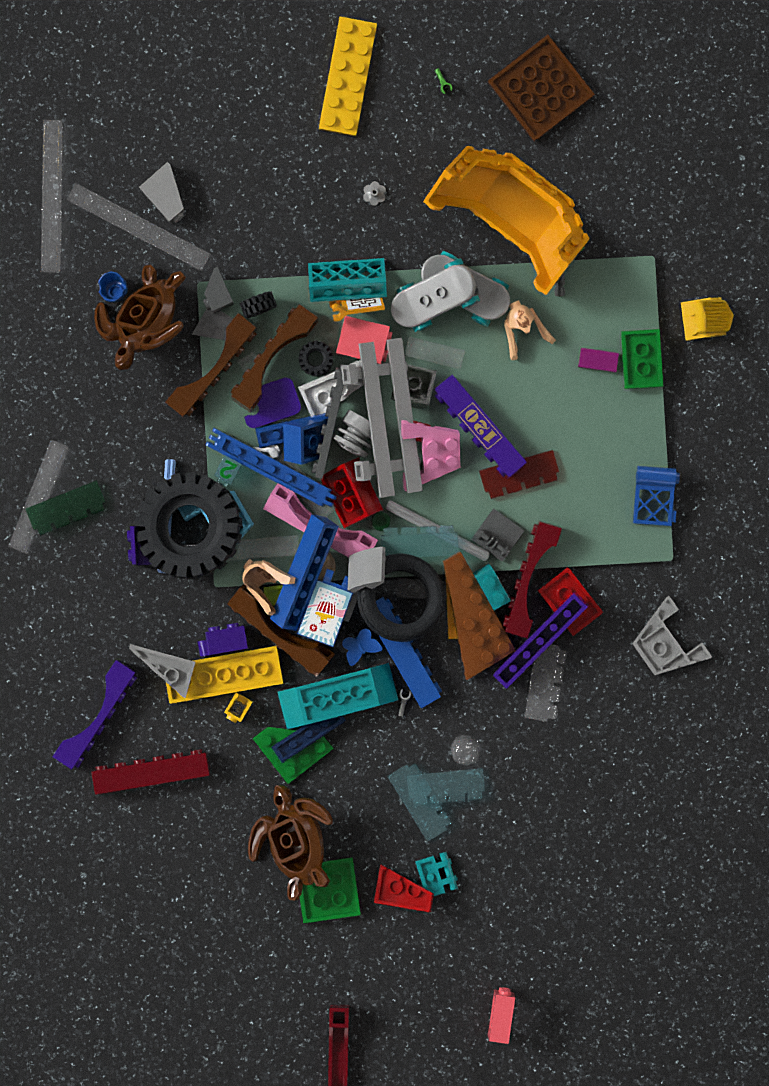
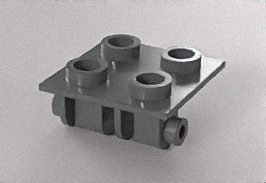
M493 508L471 540L503 562L524 530Z

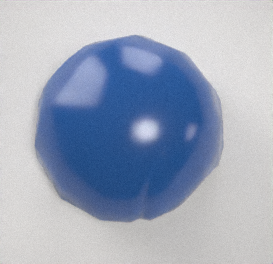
M110 271L104 273L98 281L100 286L99 293L107 302L116 303L123 300L127 294V282L117 272Z

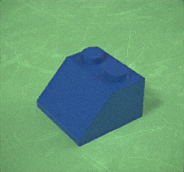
M303 419L284 423V461L302 465L318 460L320 455L316 453L318 444L323 443L324 436L321 435L323 424H326V419Z

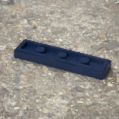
M338 716L304 725L272 746L271 749L283 764L345 723L346 720L343 716Z

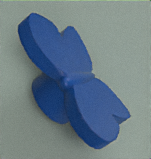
M363 629L359 632L358 637H348L342 642L343 647L348 650L347 660L350 666L355 665L362 654L366 652L375 653L382 651V646L379 642L371 639V631L369 629Z

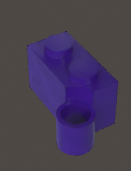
M238 623L228 624L227 629L221 630L220 626L208 628L209 632H205L206 640L197 641L200 657L248 648L244 626H239Z

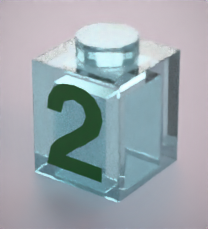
M224 455L214 474L217 477L216 482L227 486V484L232 485L242 464Z

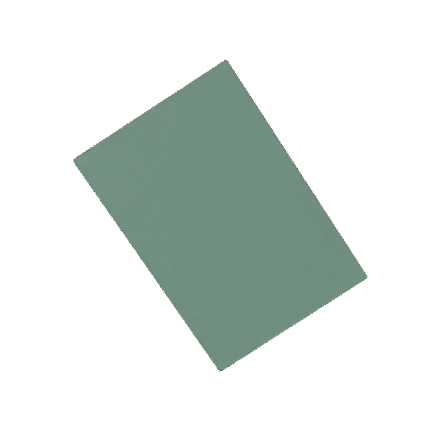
M653 256L573 260L564 272L565 285L563 287H565V295L560 297L555 296L554 289L556 286H553L547 295L535 288L533 281L537 276V272L533 263L467 266L490 279L494 277L508 284L509 288L507 291L510 296V304L519 300L521 305H525L529 309L533 308L543 325L556 339L553 344L544 340L534 320L531 323L530 333L525 334L520 329H512L518 348L517 360H511L509 343L504 326L506 316L509 310H511L510 307L500 318L490 320L491 322L488 327L472 320L473 313L460 306L431 319L432 325L418 332H415L413 327L399 325L391 313L392 301L398 294L396 290L409 283L414 282L416 284L422 281L421 269L385 271L387 297H382L385 310L346 315L390 326L389 331L393 332L391 339L402 338L404 357L408 365L407 379L413 420L429 424L431 427L439 426L458 430L460 433L461 468L422 484L423 491L407 493L403 488L404 470L392 472L395 496L379 498L377 476L372 475L370 483L383 508L380 512H384L390 517V525L384 531H377L373 528L371 524L372 516L343 528L334 506L330 507L325 504L322 507L295 493L304 507L313 515L327 517L341 529L362 530L378 540L374 548L385 547V556L392 554L417 556L429 563L438 575L445 574L443 561L459 551L464 556L472 573L487 564H490L494 571L520 570L522 561H526L528 553H525L528 542L532 543L534 535H531L534 523L538 524V520L560 526L562 530L557 546L550 547L540 558L534 569L661 562L673 559L671 526L633 523L637 466L668 468L663 387L624 389L621 331L659 329L656 267ZM364 272L362 274L367 277L371 273ZM350 273L343 274L347 278L351 275ZM328 274L323 277L329 279L332 275ZM309 276L224 280L234 305L221 311L233 319L238 313L244 317L240 307L242 301L264 292L272 291L277 307L261 315L246 319L257 328L255 331L257 333L256 337L251 342H246L243 346L245 348L243 353L239 357L235 356L231 362L233 364L227 372L223 371L218 376L221 378L214 387L210 386L206 391L208 392L204 399L206 442L215 443V441L209 439V436L211 434L218 437V434L212 431L213 428H217L251 447H259L255 428L247 426L244 416L257 414L259 406L257 404L251 413L232 400L231 391L237 383L240 385L243 381L242 376L245 371L254 366L256 356L259 353L263 354L266 350V343L270 338L274 339L277 335V328L282 322L285 324L289 318L287 315L293 307L297 308L300 304L318 317V323L307 337L286 345L272 358L266 368L262 385L282 378H290L295 386L301 410L296 415L263 426L311 416L298 387L334 372L336 367L340 368L341 364L349 365L361 360L345 355H336L344 318L341 321L333 320V315L339 314V311H332L329 305L330 301L310 302ZM209 281L197 284L199 321L207 309L203 300L206 299L204 293ZM200 336L202 377L219 360L224 349L225 340ZM310 341L324 342V344L329 346L333 354L331 369L321 376L306 374L299 364V352ZM587 348L619 353L617 372L578 367L580 349ZM318 351L312 352L308 357L309 363L313 366H319L324 359L323 355ZM387 354L386 362H383V361H382L381 364H383V363H389V355H388V354ZM391 374L379 376L390 460L402 458L392 377ZM453 375L527 462L512 477L508 478L505 476L503 478L496 470L498 465L494 461L491 463L485 457L484 453L486 451L482 447L478 448L471 439L474 437L470 432L465 433L461 429L459 419L457 417L453 419L447 412V405L445 403L440 404L435 398V388L449 376ZM364 385L340 402L333 435L336 434L343 437V434L337 431V428L340 427L347 430L348 426L342 420L348 410L369 420ZM332 439L324 474L358 457L360 461L375 463L373 447L371 450L365 447L362 448V450L368 453L367 458L351 454ZM367 439L366 442L372 446V440ZM416 442L418 456L421 461L420 470H422V443ZM284 443L277 444L281 453L274 459L323 484L321 479L315 478V473H312L314 462H318L319 459L302 465L284 461ZM206 446L208 477L221 484L229 492L235 491L254 523L243 536L240 544L237 543L235 546L237 551L234 556L226 560L228 564L221 570L218 568L214 570L215 587L242 586L244 584L242 576L245 570L243 567L249 559L252 561H267L288 574L304 532L263 509L277 483ZM226 459L237 465L235 469L224 471L225 476L228 474L232 475L229 479H225L220 475L222 468L232 466L225 462ZM640 489L639 498L643 502H646L653 496L649 490ZM662 491L656 496L662 504L669 500V491ZM653 498L646 506L653 513L661 504ZM391 500L477 546L479 545L471 539L493 508L522 528L524 532L503 562L491 553L487 561H483L386 510V506ZM643 507L638 511L637 519L645 520L651 514ZM664 508L655 514L659 521L668 520V513ZM330 548L329 553L335 559L336 564L335 574L331 581L344 580L345 575L348 576L349 558ZM396 571L385 575V578L414 575L403 571ZM277 580L276 583L267 582V583H264L263 585H268V584H282V583Z

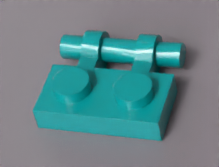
M446 851L439 853L441 858L439 862L435 861L434 855L415 861L423 888L433 892L434 896L445 893L443 885L449 884L450 890L458 889L457 877L453 874L451 868L452 861L451 858H448ZM442 867L446 874V878L441 879L438 871Z

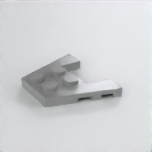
M670 596L664 599L632 643L654 675L712 658L703 643H700L685 654L663 623L665 619L679 610Z

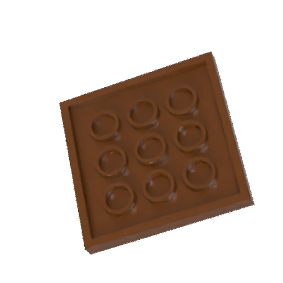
M546 35L487 81L533 142L595 95L549 35Z

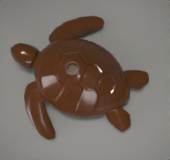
M152 265L144 266L142 270L144 286L137 289L124 301L118 312L116 323L111 322L106 305L103 302L97 304L94 315L96 330L106 341L119 340L121 347L115 354V366L118 370H126L131 367L134 360V352H142L160 347L172 340L184 327L182 321L171 324L175 311L174 291L186 278L181 271L172 273L167 280H157V270Z
M276 785L273 801L279 812L275 818L266 815L255 822L248 841L249 859L255 862L268 836L271 853L276 865L291 879L287 887L288 899L297 901L302 894L303 884L312 885L315 883L316 886L327 887L330 882L327 874L321 868L324 858V841L317 820L325 825H332L333 819L325 807L313 799L298 798L295 800L294 805H291L292 794L290 789L284 785Z

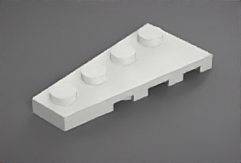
M361 360L352 364H356V367H361ZM335 371L298 387L311 416L326 413L327 405L331 406L333 398L329 397L332 386L336 387L337 379H333ZM358 379L357 384L344 385L340 402L363 386V379Z

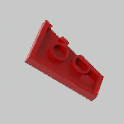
M380 865L374 903L431 913L433 892Z

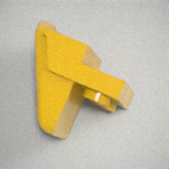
M722 297L681 302L686 341L725 336L726 332L730 330L734 314L728 303L722 300Z

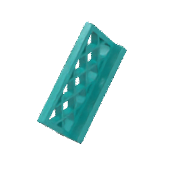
M384 258L308 263L310 302L387 297ZM381 265L376 270L371 268L372 266ZM360 267V269L357 271L353 270L352 268ZM340 268L341 270L339 272H336L333 269ZM321 269L323 271H321L320 273H316L312 270ZM367 271L371 274L366 277L362 273ZM348 272L351 275L347 278L343 276V274ZM326 274L332 275V277H330L329 279L323 276H325Z

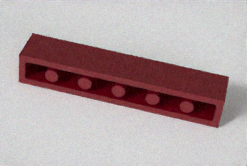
M202 749L190 751L191 755L183 756V752L171 754L172 758L164 759V755L152 757L153 761L145 762V759L133 760L134 764L126 765V762L115 763V767L107 768V765L96 766V770L91 772L95 795L209 776L210 769L207 752L202 753Z

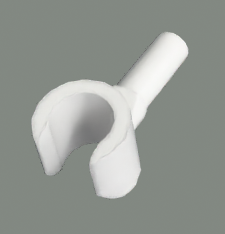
M277 444L262 448L253 447L260 452H269L272 458L278 457L281 453Z

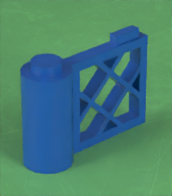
M637 466L633 523L671 526L672 522H676V511L673 510L675 484H679L680 473L676 472V468ZM640 489L649 490L653 496L646 502H643L639 498ZM662 491H670L669 500L662 504L656 496ZM655 498L661 506L652 513L646 504ZM643 507L651 514L645 520L637 519L638 511ZM662 508L668 513L667 521H659L655 516Z

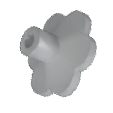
M374 181L364 187L365 194L363 198L366 202L376 206L379 202L385 201L386 189Z

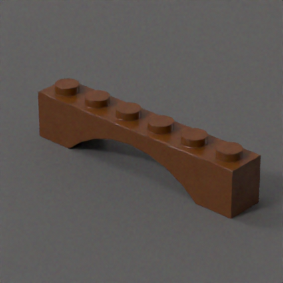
M300 304L297 308L293 307L287 315L289 317L285 324L282 322L276 330L277 335L274 339L270 338L265 345L266 350L263 354L259 353L256 356L254 366L245 371L242 376L243 381L240 385L237 383L231 391L232 400L250 413L262 399L263 377L272 358L286 345L307 337L318 323V317Z
M238 313L226 327L224 349L215 366L198 381L186 386L177 387L165 403L183 418L186 415L190 417L196 410L195 404L198 401L202 402L208 395L206 391L209 387H214L221 378L218 376L223 371L227 372L232 366V359L235 356L239 357L245 350L243 346L246 342H251L256 337L257 333L255 331L257 328Z
M245 584L237 590L227 603L234 612L239 613L250 625L260 630L263 636L271 639L278 648L287 652L294 661L299 662L309 673L314 674L316 677L335 655L324 644L296 637L270 619L271 615L266 614L263 607L247 589Z

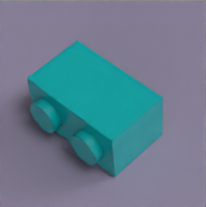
M490 564L473 572L493 610L510 602L505 589Z

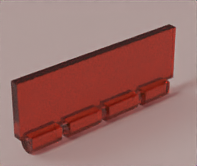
M553 450L525 457L524 459L527 464L510 478L507 476L503 478L496 470L498 465L479 470L485 493L489 492L490 498L493 499L504 496L502 488H506L507 494L522 491L521 483L523 482L526 489L541 485L540 477L543 478L544 484L557 481L556 473L559 472Z

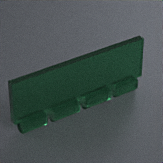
M96 480L28 507L25 510L33 530L38 529L41 536L53 531L51 523H54L56 529L71 524L68 516H72L73 521L76 522L88 517L86 511L88 508L92 515L103 511L102 503L105 502V499Z

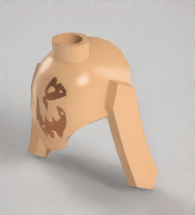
M519 300L509 305L511 310H509L506 316L504 326L511 360L518 359V348L512 329H520L525 334L530 333L533 320L544 340L551 344L556 341L543 325L533 308L529 309L527 306L521 305Z
M249 559L243 567L245 569L242 576L243 583L258 600L266 614L272 616L276 610L259 587L267 582L276 583L277 580L282 584H294L296 578L281 571L267 561H252Z

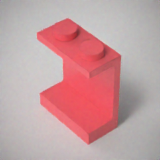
M345 316L336 355L360 359L358 344L374 342L377 364H381L382 361L386 362L388 351L385 350L386 340L392 338L393 332L389 331L390 326Z

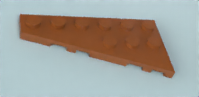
M459 551L445 559L443 564L450 592L458 643L461 650V659L464 665L465 679L468 680L516 650L464 556Z

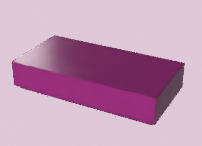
M581 348L578 367L616 373L619 353Z

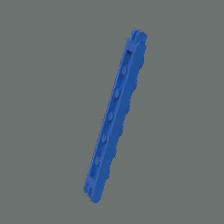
M213 428L212 431L218 434V437L210 434L209 439L215 441V443L207 441L206 446L322 507L325 504L330 507L333 506L334 503L327 500L328 497L333 500L337 498L336 495L331 493V488L221 430Z

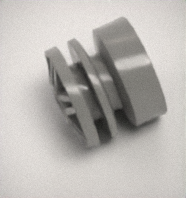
M348 410L342 420L348 426L347 430L338 427L337 431L343 434V437L334 434L332 439L351 454L367 458L368 453L362 450V448L372 449V446L366 442L367 439H371L369 420Z

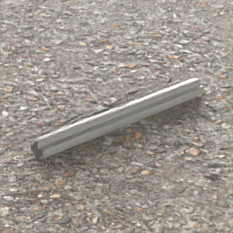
M391 500L386 506V510L475 557L487 561L490 555L489 551Z

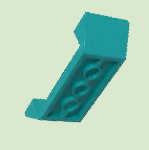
M389 663L277 692L287 729L398 700Z

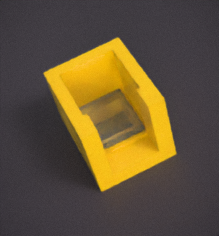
M236 692L224 712L227 714L226 718L234 723L237 721L242 722L253 701Z

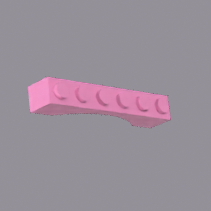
M279 483L273 489L263 508L305 532L312 514L300 502L295 492ZM338 528L331 548L349 558L354 553L374 548L378 540L362 530L352 531Z

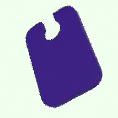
M286 377L262 385V399L258 403V413L244 416L247 426L257 428L298 414L301 410V404L293 381Z

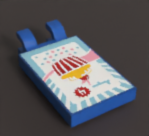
M327 569L323 581L317 580L297 634L334 647L353 592L348 591V576L345 575L342 585L331 582L334 571Z

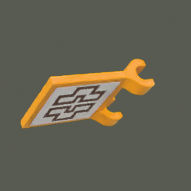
M382 297L329 302L333 312L339 311V314L333 315L334 321H341L346 315L385 310Z

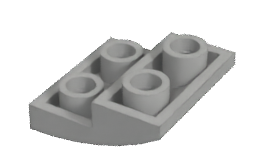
M385 547L370 548L349 556L348 591L354 593L364 587L373 589L384 583Z

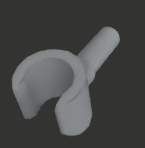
M402 689L399 694L401 705L398 716L403 717L406 702L411 697V691H409V696L404 698L402 696Z

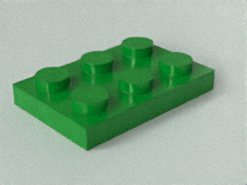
M660 329L621 331L624 389L663 387Z

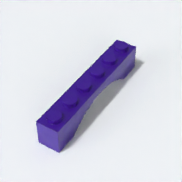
M115 660L105 676V699L98 716L82 733L63 740L52 756L71 770L75 766L78 768L84 760L82 755L85 751L89 752L95 743L92 741L96 734L100 735L105 728L103 723L107 718L111 719L116 711L114 706L117 702L121 703L126 696L124 691L128 686L132 687L136 681V671L121 661Z

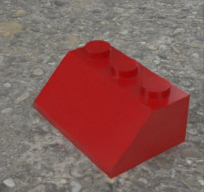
M359 457L325 473L323 479H321L323 485L331 488V493L337 496L336 500L331 498L330 500L334 503L333 506L343 528L383 510L370 480L356 481L354 462L360 461Z

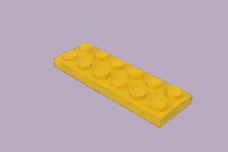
M339 17L319 130L356 137L377 23Z
M277 646L194 660L196 663L186 698L182 697L168 683H166L169 703L172 704L283 684Z

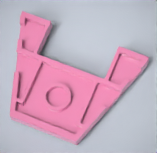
M401 420V436L403 439L421 437L422 470H420L422 484L461 468L460 433L458 430L439 426H425L422 423L414 424ZM403 472V488L407 491L405 473Z

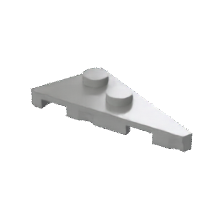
M130 644L129 649L137 657L144 661L182 697L186 698L195 661Z

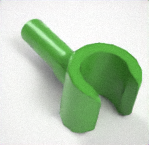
M436 69L435 72L441 83L440 91L445 94L443 90L444 85H448L450 91H452V85L445 81L440 69Z

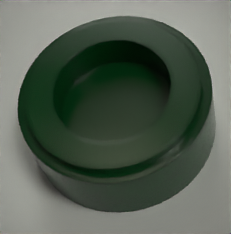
M378 512L372 516L371 524L375 530L384 531L390 525V517L384 512Z

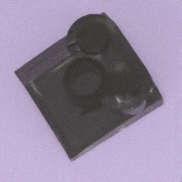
M408 365L407 379L411 407L418 409L429 407L437 370ZM392 392L391 399L393 401H395L394 392Z

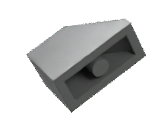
M218 267L214 268L204 293L206 299L203 300L207 311L211 309L213 314L234 305Z

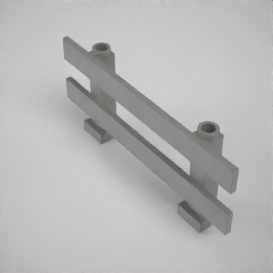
M402 338L386 340L389 363L377 364L374 342L358 344L361 367H356V364L341 366L343 385L357 384L358 379H363L375 463L356 461L354 466L356 481L371 480L372 475L377 476L379 498L395 496L392 472L402 470L405 473L407 493L423 491L420 474L421 461L417 452L416 438L403 439L401 436V420L413 423L407 379L408 365L404 357ZM390 374L392 377L402 458L390 460L379 382V376Z

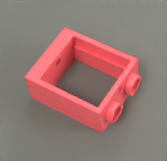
M499 987V990L494 989L488 1029L489 1041L509 1044L515 995L509 988Z

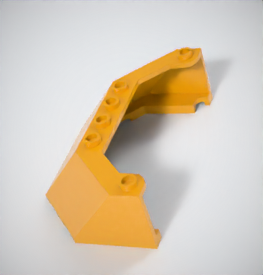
M466 146L446 167L423 201L430 209L437 211L442 210L446 205L471 210L477 217L488 223L491 228L496 229L507 240L517 245L520 250L530 255L537 272L533 283L535 288L545 295L549 293L589 241L588 234L582 230L583 222L580 215L575 213L573 209L575 206L573 199L512 153L506 152L504 155L497 154L495 150L483 149L478 151L472 146Z

